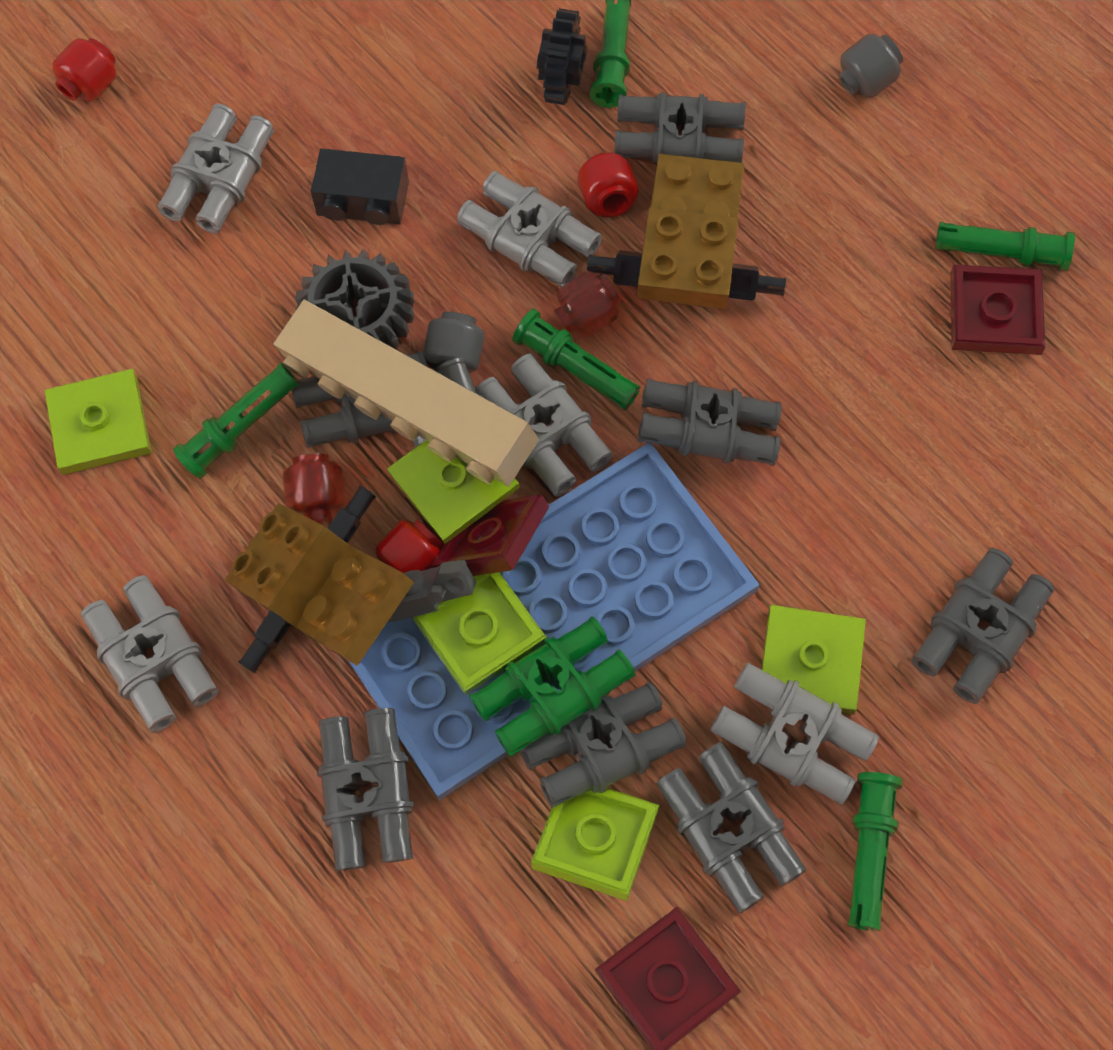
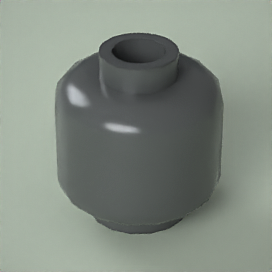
M867 34L842 53L840 65L843 72L838 75L839 80L851 95L859 92L866 98H873L899 78L901 72L900 64L903 62V56L897 45L887 35L879 37L875 34Z
M442 312V317L430 321L423 357L428 365L435 368V372L440 374L439 365L460 357L464 359L469 373L477 370L485 338L484 331L476 325L477 319L458 312Z

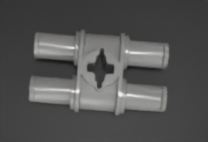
M214 104L200 131H195L189 136L188 146L181 159L172 166V180L157 205L159 212L170 220L181 221L195 193L203 192L209 194L195 220L203 230L218 234L233 205H238L245 199V190L254 173L259 172L262 167L260 156L274 133L271 122L261 116L253 115L238 142L232 144L226 142L225 139L235 124L237 117H235L234 111L223 104Z
M496 170L484 182L483 194L503 205L509 211L504 216L497 217L472 200H468L460 208L457 215V223L486 240L485 244L491 252L498 251L519 264L522 271H536L563 289L575 277L577 265L551 250L549 247L552 243L560 240L588 258L589 254L594 255L602 242V234L573 218V213L569 207L557 205L539 194V189L536 187L527 186L524 188L501 175Z
M529 353L516 360L511 367V373L525 388L531 398L522 404H516L495 377L484 380L475 390L477 394H481L486 400L529 423L539 441L526 459L523 467L533 468L552 494L557 497L567 492L575 484L576 478L554 452L556 449L564 444H570L591 472H596L606 466L612 459L613 453L591 428L592 421L589 413L583 412L566 392V385L557 380L553 381L533 355Z
M142 575L130 580L123 587L125 595L141 620L139 624L124 631L104 600L93 602L81 611V617L99 646L97 649V659L100 663L107 666L119 686L118 694L125 700H131L152 733H157L169 727L176 720L175 714L158 687L160 681L174 674L195 707L208 703L218 695L219 691L200 661V645L192 641L180 622V613L175 608L166 606L146 575ZM152 647L155 655L152 658L146 659L143 651Z
M747 662L734 688L771 709L770 714L773 715L768 724L764 723L763 726H760L743 715L723 706L715 718L710 731L748 752L746 757L750 759V763L755 764L758 762L788 779L789 785L800 787L802 784H805L842 805L849 796L855 784V779L817 758V748L820 743L828 740L866 761L873 752L879 735L842 715V709L836 702L830 704L799 687L798 681L788 680L785 683ZM801 719L802 725L800 730L806 734L805 740L802 743L793 741L788 747L785 744L788 736L782 732L783 726L786 723L795 725Z

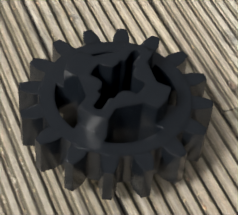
M559 8L556 11V18L553 19L552 29L545 28L542 32V41L537 57V69L539 71L538 80H544L543 88L545 90L543 97L545 102L565 105L568 102V96L571 94V86H580L587 46L586 34H580L581 16H579V11Z

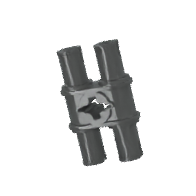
M666 92L657 94V97H636L619 94L617 122L627 121L655 124V128H659V130L654 129V133L620 132V130H616L614 153L625 158L652 160V164H656V166L659 154L742 163L744 138L705 136L706 133H702V131H705L706 127L743 130L746 102L708 100V97H704V94H699V97L666 95ZM678 125H682V135H678Z
M422 351L406 355L427 367ZM314 376L298 379L300 385L291 390L296 408L333 399L337 403L341 402L340 412L300 421L307 448L347 439L348 443L352 442L355 444L361 438L392 432V434L398 433L390 426L392 420L381 414L377 420L367 416L353 405L356 401L355 399L346 394L341 399L332 396L317 384L320 379Z
M650 378L646 379L641 406L643 408L650 407L680 413L681 418L684 419L660 417L643 412L639 426L638 442H648L677 448L678 453H682V456H688L690 453L722 459V462L726 464L739 459L769 464V466L775 465L780 449V437L741 431L740 426L736 425H750L776 431L781 416V402H770L742 396V392L738 391L737 388H732L729 391L698 385L697 381L680 385L654 381Z
M990 548L969 578H963L956 582L954 585L955 591L943 609L932 616V631L912 659V663L917 669L926 675L934 677L957 646H961L972 653L974 657L953 687L954 692L958 696L972 704H977L999 673H1004L1013 667V658L1026 639L1034 636L1036 633L1037 624L1035 619L1055 590L1052 583L1040 575L1031 574L1010 604L993 595L1013 565L1012 559L1007 554L995 548ZM982 619L990 624L985 631L977 626Z
M651 682L614 699L611 696L602 697V704L599 705V709L596 711L590 709L561 728V734L558 736L546 734L520 751L529 770L567 753L571 756L575 755L578 762L540 779L542 792L551 808L590 790L593 793H603L606 791L607 786L634 773L639 775L646 773L650 762L686 746V737L683 729L674 717L637 735L633 732L630 733L626 727L639 719L662 710L660 695Z
M379 708L365 712L370 756L365 758L366 761L361 762L353 760L349 718L340 716L319 720L324 764L319 766L317 776L322 778L326 814L322 816V821L325 822V826H331L335 871L366 867L361 822L366 821L365 817L368 816L378 818L382 863L414 859L408 814L412 813L414 802L410 801L405 766L409 760L405 756V752L400 751L396 713L393 708ZM367 781L379 784L378 787H373L371 791L365 792L363 797L353 794L354 791H359L360 788L365 787Z
M720 742L699 756V761L722 794L718 798L719 801L712 805L710 803L704 804L681 768L665 775L657 782V786L680 820L677 823L678 833L685 835L703 863L704 867L702 870L704 874H708L709 877L715 875L740 914L764 898L762 892L740 860L743 856L742 852L749 848L752 850L758 849L781 886H785L806 872L807 869L782 833L785 829L783 826L784 821L782 818L777 819L757 789L759 786L758 782L751 777L746 778L723 742ZM726 816L730 822L738 819L741 821L746 818L740 826L738 837H735L731 831L716 835L721 829L723 817Z

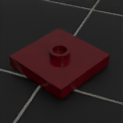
M953 265L950 272L952 350L1042 355L1046 348L1042 269Z
M542 494L500 502L444 544L430 569L439 567L442 562L465 560L472 576L513 570L546 514L549 505Z
M675 907L595 969L596 974L651 1050H669L741 993L740 989L678 907Z

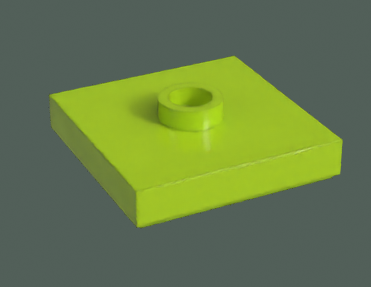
M133 368L45 389L57 468L62 475L152 453L138 379Z
M425 440L388 467L387 470L444 544L520 488L515 478L509 487L495 479L490 484L482 482L465 469L468 465L467 463L456 457L452 462L442 459L427 447L430 442Z
M500 572L473 576L476 580L473 594L440 602L437 611L412 617L465 696L502 673L510 661L515 663L544 644L543 640L547 638Z
M770 605L761 670L785 683L788 680H796L799 682V687L830 704L833 702L839 704V707L842 709L841 713L854 715L857 711L866 619Z
M606 788V791L603 793H593L590 790L567 800L551 809L533 855L531 869L628 901L659 811V805Z

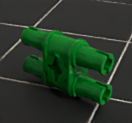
M593 616L558 639L555 637L544 639L542 646L515 663L512 661L507 663V667L504 668V674L476 693L469 695L474 708L484 722H487L491 717L520 699L530 702L531 708L494 731L498 741L510 758L546 734L558 736L561 734V728L590 709L592 711L599 709V705L602 704V697L636 676L631 662L620 649L586 672L576 671L574 668L575 663L608 643L604 629Z

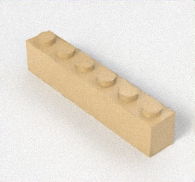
M303 299L273 343L285 357L282 364L297 376L306 379L308 374L320 379L317 384L323 390L338 399H341L344 394L356 400L353 405L367 416L375 420L378 419L380 414L392 420L390 426L399 434L411 441H414L417 435L430 442L427 447L433 453L448 462H452L455 457L468 464L465 469L486 484H490L495 479L509 487L539 441V438L525 420Z

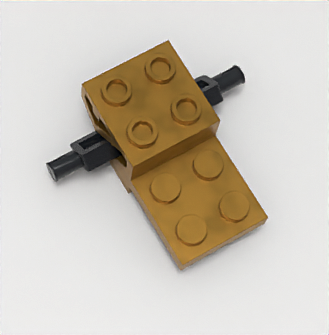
M659 154L643 253L620 250L617 252L616 258L589 254L587 261V273L614 275V284L638 287V299L727 309L728 298L752 301L756 298V292L784 297L786 286L785 277L759 275V268L757 266L733 263L744 163Z
M359 486V489L346 508L339 510L328 528L280 503L263 518L258 533L246 550L235 558L231 571L224 580L270 611L255 632L254 637L256 639L238 663L256 673V670L271 648L275 649L292 625L356 666L359 665L414 584L413 580L399 570L348 544L361 524L359 520L376 498L372 492Z

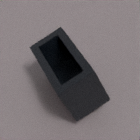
M320 148L311 187V196L317 216H324L335 221L353 219L367 221L374 225H384L386 223L401 225L409 185L405 157Z

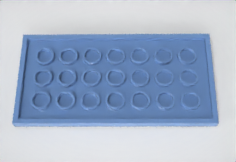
M651 443L645 444L549 504L546 514L515 568L511 571L500 572L547 638L555 637L558 639L586 622L592 616L600 623L607 635L608 643L574 664L576 671L581 670L583 673L598 665L619 649L629 659L636 672L756 593L759 589V583ZM412 617L386 623L359 665L356 666L348 661L378 708L395 709L398 738L439 801L508 756L494 731L531 708L528 700L523 701L520 699L491 717L487 722H484L474 708L469 695L465 696ZM503 671L502 673H500L499 675H497L496 677H494L493 679H491L490 681H488L472 693H476L486 685L493 682L496 678H498L505 672Z

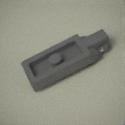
M465 560L442 562L436 568L424 571L411 570L404 573L414 581V584L387 623L435 612L440 602L473 594L476 580L473 578Z

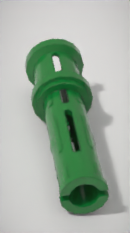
M605 0L606 8L601 51L598 52L593 60V70L596 73V79L590 87L591 100L605 108L618 107L619 94L627 96L624 79L629 73L630 61L625 54L631 0H618L617 4H614L615 0Z
M939 222L935 250H952L1018 259V263H1022V266L1030 267L1032 263L1056 265L1059 266V270L1068 271L1074 251L1075 232L1067 231L1064 235L1039 233L1035 227L1024 228L1023 232Z
M531 309L522 318L513 334L512 342L519 346L525 344L543 356L545 364L548 366L552 365L553 367L559 365L600 394L612 400L623 410L626 411L632 405L640 392L641 386L625 378L616 370L583 350L573 342L574 338L566 329L559 331L541 319V313L536 309Z
M280 362L270 374L246 392L243 397L219 418L211 417L203 421V428L184 445L177 444L173 448L174 454L190 473L202 479L207 474L206 468L223 453H232L236 449V439L281 401L292 389L300 385L299 381ZM267 390L271 391V394L247 415L244 416L242 414L245 409ZM234 422L235 425L230 430H228L226 426L229 423ZM210 442L211 446L199 455L198 451Z
M861 772L857 776V783L861 785L859 813L855 814L852 820L854 829L859 832L850 916L847 926L866 931L871 928V931H881L880 923L889 837L894 836L895 831L898 830L899 822L894 819L897 790L902 788L903 780L900 777L886 773Z

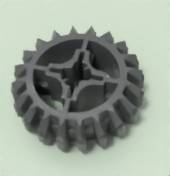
M345 249L343 259L336 261L328 254L326 267L313 264L312 273L314 277L302 276L301 285L303 290L296 291V310L303 299L396 350L399 345L397 337H408V324L413 323L415 316L412 308L413 304H415L414 295L410 291L409 280L405 274L400 275L399 267L395 262L386 265L385 258L381 253L370 260L369 254L364 249L355 258H352L351 254ZM354 297H356L358 303L356 307L357 317H354L352 308H354Z

